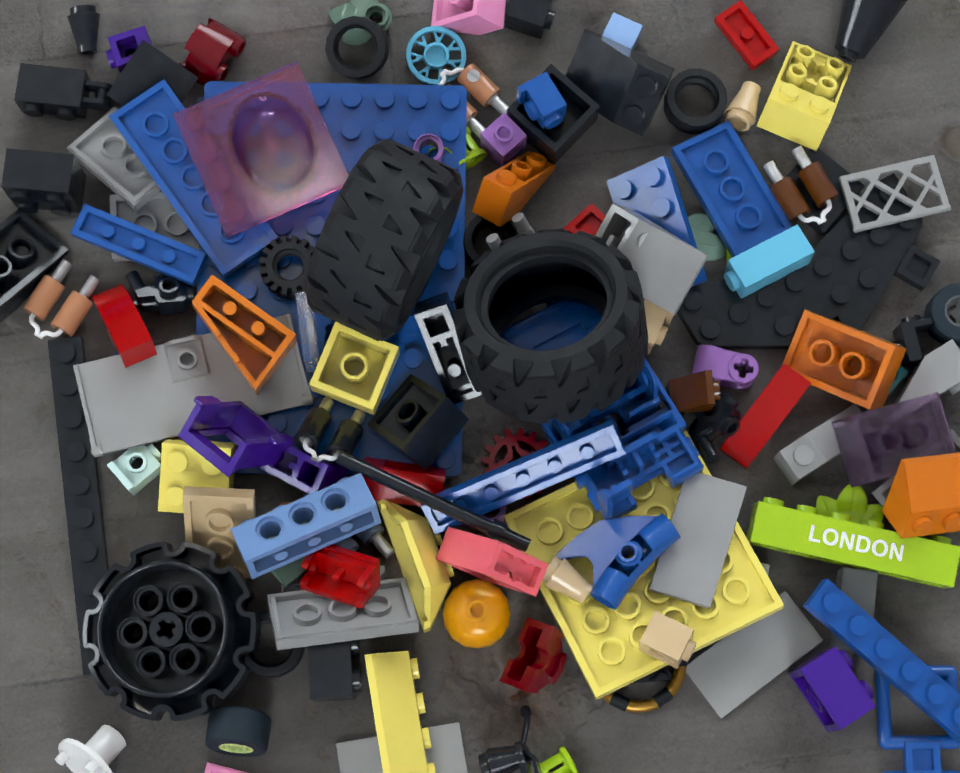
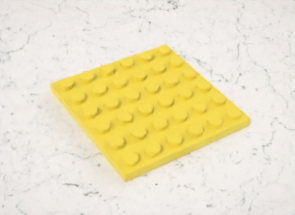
M684 431L683 433L685 437L690 438L688 432ZM699 454L698 458L704 466L703 471L699 473L712 476ZM663 474L634 489L631 494L637 503V509L621 517L658 516L663 513L671 522L683 483L672 489ZM575 482L504 516V520L510 530L531 539L524 553L548 565L554 556L577 535L604 519L601 512H597L589 500L585 487L578 490ZM738 522L735 525L710 609L650 591L660 556L634 583L617 610L598 602L590 593L581 604L576 599L545 587L546 583L544 581L541 582L539 589L596 700L668 665L639 651V642L655 611L694 629L692 641L697 643L693 651L694 653L783 609L784 604ZM633 555L627 556L626 558H632ZM585 557L567 560L593 586V565L591 561Z

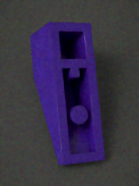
M295 443L287 445L274 468L268 465L258 467L306 493L319 491L336 484L339 480L345 478L348 470L328 460H321L320 463L312 461V455L300 450ZM316 452L317 457L323 455L321 453Z

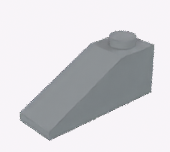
M854 404L780 450L773 457V460L791 486H793L875 430L858 406Z

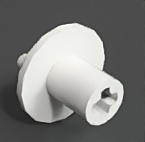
M102 725L86 744L70 738L63 739L59 743V755L55 758V761L62 766L66 764L73 773H113L109 768V764L126 747V741L116 729L109 725Z

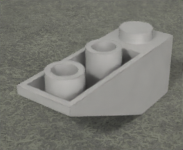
M953 339L924 356L914 367L882 425L884 430L892 425L897 430L914 420L911 415L913 412L920 408L924 412L934 408L942 402L939 396L947 391L952 396L960 392V349Z

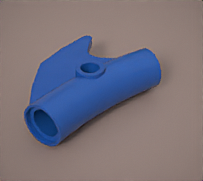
M663 513L658 516H626L598 521L577 535L556 556L561 560L564 558L569 560L580 557L589 559L593 565V587L590 595L603 605L617 610L628 591L644 571L681 537L674 525ZM633 555L632 558H626L627 556Z

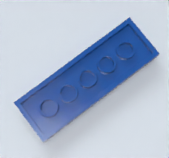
M164 79L109 116L224 278L262 253L265 246L269 248L272 240L279 241L278 236Z

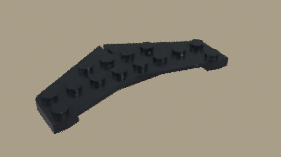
M892 173L880 180V182L895 189L899 180ZM874 186L866 200L883 210L890 195ZM902 186L899 193L910 198ZM895 198L887 212L897 216L909 213L912 207ZM863 206L858 212L861 224L876 221L879 215ZM848 212L813 248L815 253L810 264L742 299L736 290H730L725 279L693 286L690 288L677 314L696 345H712L722 349H789L804 310L832 320L835 319L837 322L862 330L920 231L923 223L922 217L854 233Z

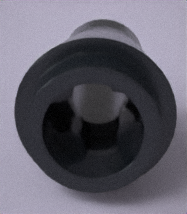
M93 5L71 7L70 15L67 18L77 45L78 54H96L100 14L96 13V7Z

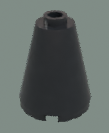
M843 0L835 48L839 51L838 56L853 63L857 59H865L908 0Z

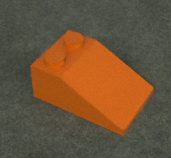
M804 310L783 364L785 363L810 381L812 386L866 409L881 411L907 348Z

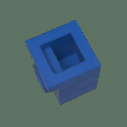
M547 72L517 87L516 100L519 104L526 102L524 103V108L527 115L532 121L537 120L541 128L551 129L563 121L567 104Z

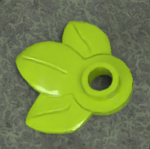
M856 482L848 484L839 494L837 500L821 495L817 497L816 508L819 515L830 517L831 512L842 513L851 516L850 522L863 524L864 520L881 523L883 521V506L878 504L868 505L865 491Z

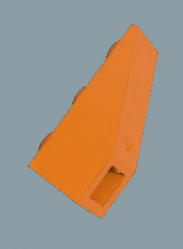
M526 152L483 177L472 212L501 227L522 210L552 174L556 165L546 161V157L542 154Z

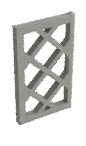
M934 155L839 177L854 233L951 210ZM928 164L931 176L926 182L912 174L911 170L914 167ZM892 172L902 175L895 189L878 181L879 176ZM906 179L923 187L916 202L899 193ZM864 180L869 185L862 197L851 192L849 182ZM873 186L890 195L883 210L866 200ZM927 191H930L938 196L941 205L925 208L920 204ZM895 198L912 207L909 213L897 216L887 212ZM863 206L879 215L876 221L861 224L858 216L860 208Z

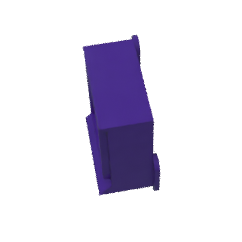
M214 396L195 397L194 402L196 405L178 435L180 439L227 477L236 470L266 465L274 468L287 445H291L295 441L291 436L282 434L242 401L221 402ZM225 434L239 447L231 458L205 436Z

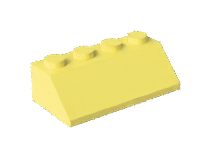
M409 651L364 655L383 773H436L434 762L427 763L425 749L432 748L429 728H422L420 714L426 713L423 692L416 693L414 679H420L417 658L410 659Z

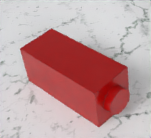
M365 457L364 459L365 462L433 494L443 491L446 468L430 466L425 472L412 463ZM363 476L374 500L385 499L392 503L421 507L420 502Z

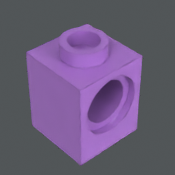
M505 112L480 133V147L487 152V155L499 167L511 162L526 148L527 135Z

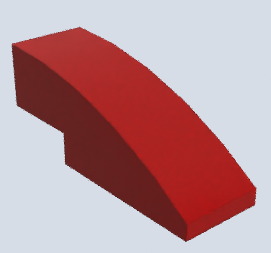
M123 284L91 296L125 368L157 355L153 340Z
M784 363L741 419L738 431L728 437L719 450L747 469L805 393L811 382Z

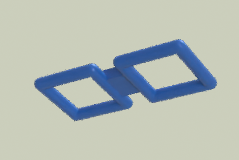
M927 665L959 693L958 673L954 666ZM875 670L878 743L885 750L902 749L903 771H884L882 773H960L958 770H941L940 749H958L960 747V742H957L948 733L947 735H892L890 683Z

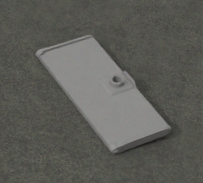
M290 314L274 317V319L294 332ZM212 333L192 335L155 346L157 355L125 368L120 355L73 365L90 436V451L94 458L178 437L196 405L194 402L196 396H214L221 402L242 401L259 416L312 405L314 397L307 384L297 342L258 395H256Z

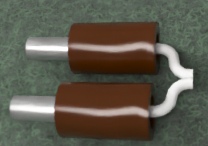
M798 146L791 151L802 168L798 176L817 208L827 205L826 209L822 211L820 218L815 216L804 217L811 209L791 176L783 178L774 161L766 163L763 167L774 184L769 189L790 223L800 219L805 223L815 221L820 225L827 221L825 216L832 208L831 202L839 194L819 161L812 163L802 146Z

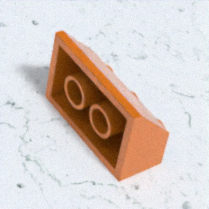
M960 453L901 459L882 512L901 539L960 531Z

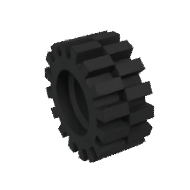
M286 235L280 236L281 240L276 242L274 239L270 242L271 246L269 248L265 246L263 249V257L259 259L260 275L268 290L272 294L275 293L277 297L282 299L283 297H288L289 300H295L297 296L303 298L306 296L305 280L315 248L310 246L309 242L304 238L300 240L298 236L292 235V238H287ZM286 256H296L303 262V271L296 279L287 280L278 274V264Z

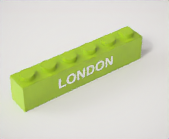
M764 497L763 502L753 503L746 535L750 545L850 568L876 571L881 575L943 589L954 588L960 557V546L952 545V539L948 537L931 535L930 539L921 537L901 539L897 532L885 530V524L877 521L864 520L863 524L850 522L851 516L831 512L830 517L817 514V508L806 505H797L796 509L783 507L784 501L770 497Z

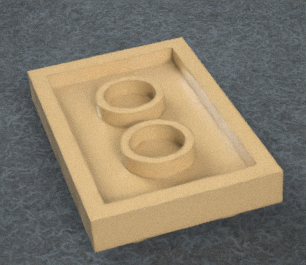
M185 486L183 491L185 542L198 544L219 553L222 557L220 561L221 569L227 565L237 567L245 578H251L236 545L231 528L240 525L247 519L256 518L255 489Z

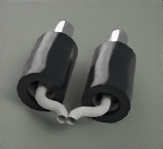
M323 398L319 407H312L308 411L294 436L295 445L300 450L310 453L312 461L320 463L321 460H328L337 464L336 460L341 450L353 455L363 436L364 430L361 423L365 413L362 410H355L351 419L341 421L326 449V454L317 457L315 450L332 422V416L329 412L334 404L331 398Z

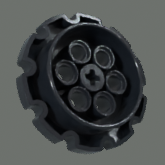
M164 541L140 547L130 553L131 563L129 566L125 567L115 563L103 575L93 591V595L98 598L99 603L95 609L86 610L82 634L83 647L95 652V658L88 664V668L94 681L106 696L116 697L118 694H121V709L132 715L147 720L160 721L163 714L168 711L170 719L178 722L201 717L213 711L212 700L215 696L221 699H230L242 686L251 671L250 667L245 663V657L248 653H256L258 651L261 635L260 615L255 612H249L247 608L248 603L254 599V593L248 581L237 567L227 565L221 569L220 561L222 557L211 549L190 542H182L180 548L174 552L173 546ZM191 590L193 594L192 603L184 608L181 603L182 596L185 592ZM153 594H157L159 597L158 606L150 611L148 600ZM205 619H209L212 625L211 631L207 636L202 637L199 631L200 625ZM171 624L175 625L176 627L172 630L174 636L168 637L167 635L171 632L169 626ZM140 625L143 629V636L140 641L135 643L132 633ZM193 651L196 661L190 669H187L184 665V658L188 652ZM159 654L161 666L157 671L153 672L150 668V661L153 656Z

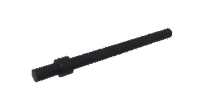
M342 450L336 460L337 464L358 474L361 473L366 478L486 533L487 538L501 540L526 552L531 542V539L506 528L507 524L497 519L491 521Z

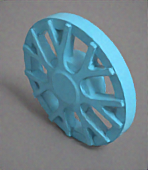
M429 26L419 30L410 39L406 49V63L411 74L417 80L426 85H439L442 80L440 73L446 64L450 65L453 69L464 68L466 49L461 38L452 30L441 26ZM433 33L435 42L427 45L424 35ZM445 35L453 39L449 47L440 43ZM414 44L424 48L423 55L411 52ZM460 51L461 60H450L449 52ZM423 60L427 67L418 72L413 64ZM430 69L438 70V80L428 78ZM461 72L452 76L446 75L447 80L444 85L456 80Z

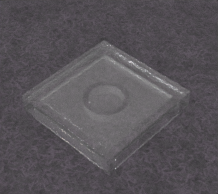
M305 292L296 293L303 361L308 372L315 371L320 359L315 312L308 306Z

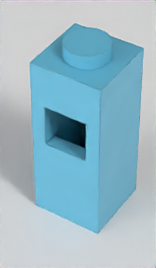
M797 224L729 259L724 271V279L730 290H736L742 299L810 264L815 251Z

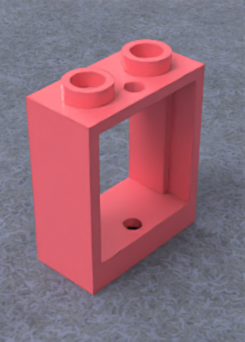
M451 527L447 528L436 556L437 560L481 580L535 597L548 567L547 563L498 540Z

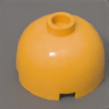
M474 579L462 582L451 590L444 602L442 615L445 629L454 641L464 647L478 649L489 647L503 637L509 627L511 610L507 597L499 587L489 581Z

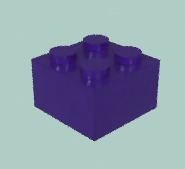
M836 646L820 652L788 673L827 732L842 730L876 707L871 700L874 698L873 691L863 679L860 681L851 670L854 668L852 660L844 650L838 651Z

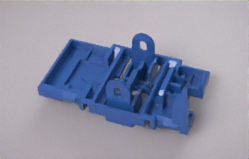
M556 301L504 330L501 337L512 345L523 349L535 351L560 349L574 344L587 336L598 325L602 316L594 309L580 303ZM645 357L643 369L631 387H625L620 399L599 412L595 408L589 412L587 417L575 421L559 423L558 419H550L547 423H539L552 445L597 426L596 422L603 418L605 421L612 420L626 454L573 476L578 490L585 487L589 500L595 510L601 512L604 520L619 518L636 510L637 503L631 494L634 489L663 474L673 489L685 480L703 471L704 468L698 458L699 453L690 438L685 437L683 433L687 428L686 422ZM658 394L666 406L660 409L661 401L658 398ZM610 414H616L623 428L628 429V434L621 435L616 422Z

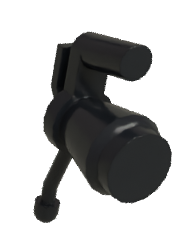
M524 705L520 709L521 716L524 717L521 741L515 742L512 746L488 748L486 752L479 754L478 759L482 773H512L519 768L521 773H531V760L534 772L542 773L538 758L530 752L526 745L531 715L529 706Z

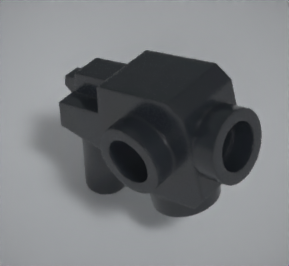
M130 271L126 275L135 294V301L133 303L136 308L143 311L157 310L159 315L181 314L188 310V304L192 303L194 299L193 286L174 277L160 273L156 277L155 284L145 285L138 271Z
M724 391L720 395V400H715L713 410L694 412L696 419L688 428L691 440L698 444L709 464L715 463L720 459V455L712 443L717 435L721 434L723 437H730L740 427V412L736 410L740 403Z

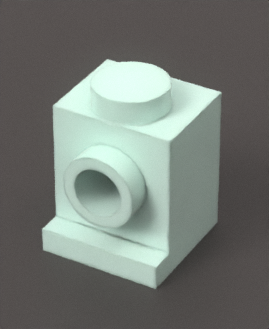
M149 443L146 446L141 445L129 448L115 461L108 463L107 466L134 496L160 474L161 464L159 461L161 460V453L152 443ZM137 458H142V466L138 469H133L131 464Z

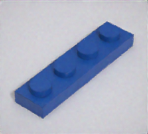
M85 203L71 231V235L77 239L169 277H174L194 287L208 258L207 254Z

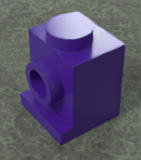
M145 26L107 37L111 49L106 50V55L111 69L118 68L121 73L132 55H128L136 51L142 40L152 45Z

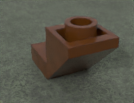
M705 370L668 380L667 394L682 418L685 412L713 410L715 400H720L719 380H713L712 370Z

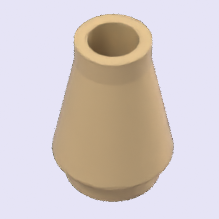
M745 81L724 112L726 116L725 122L729 120L734 130L747 131L756 122L761 87L755 82Z
M554 556L546 568L542 580L546 583L545 587L576 599L581 604L593 587L565 558L561 560Z

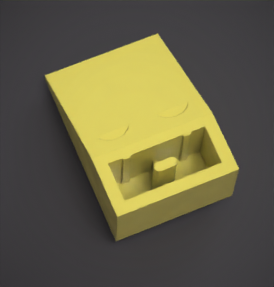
M793 41L756 126L817 151L829 127L852 65L843 62L839 58L828 56L807 45Z

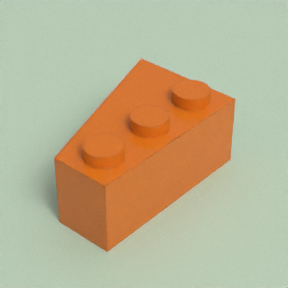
M211 275L192 300V305L256 395H258L297 342V335L214 275Z

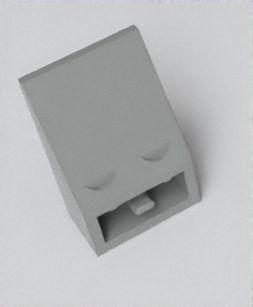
M614 203L595 235L603 239L607 246L614 245L630 260L633 271L638 274L643 298L674 315L678 312L708 258V255L634 210Z

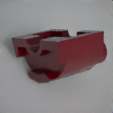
M209 18L207 26L200 23L191 34L184 49L190 52L184 62L179 64L198 77L196 82L204 87L210 81H224L229 72V66L226 63L232 56L239 57L246 46L245 37Z
M527 617L518 637L521 645L520 653L516 658L508 660L499 681L535 694L539 693V689H542L548 683L555 684L563 672L567 654L562 652L560 638H563V634L554 626Z

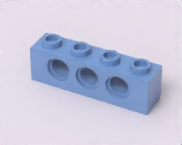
M359 473L352 477L342 478L336 484L322 490L312 491L305 497L287 505L277 506L271 512L257 518L247 519L240 525L231 528V531L251 578L254 579L381 523L377 504L362 474Z

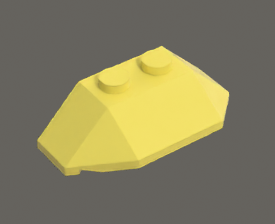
M385 499L378 500L379 511L395 550L404 578L406 577L424 633L431 631L451 587L449 578L455 576L452 566L436 559L439 551L437 546L442 544L440 533L435 535L427 518Z

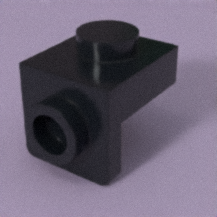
M921 315L905 317L901 319V323L892 331L895 340L892 343L907 348L901 362V366L904 369L915 367L923 359L916 333L927 331L933 325L932 317L921 319Z

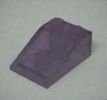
M939 392L854 414L831 422L851 488L895 476L901 459L957 453Z

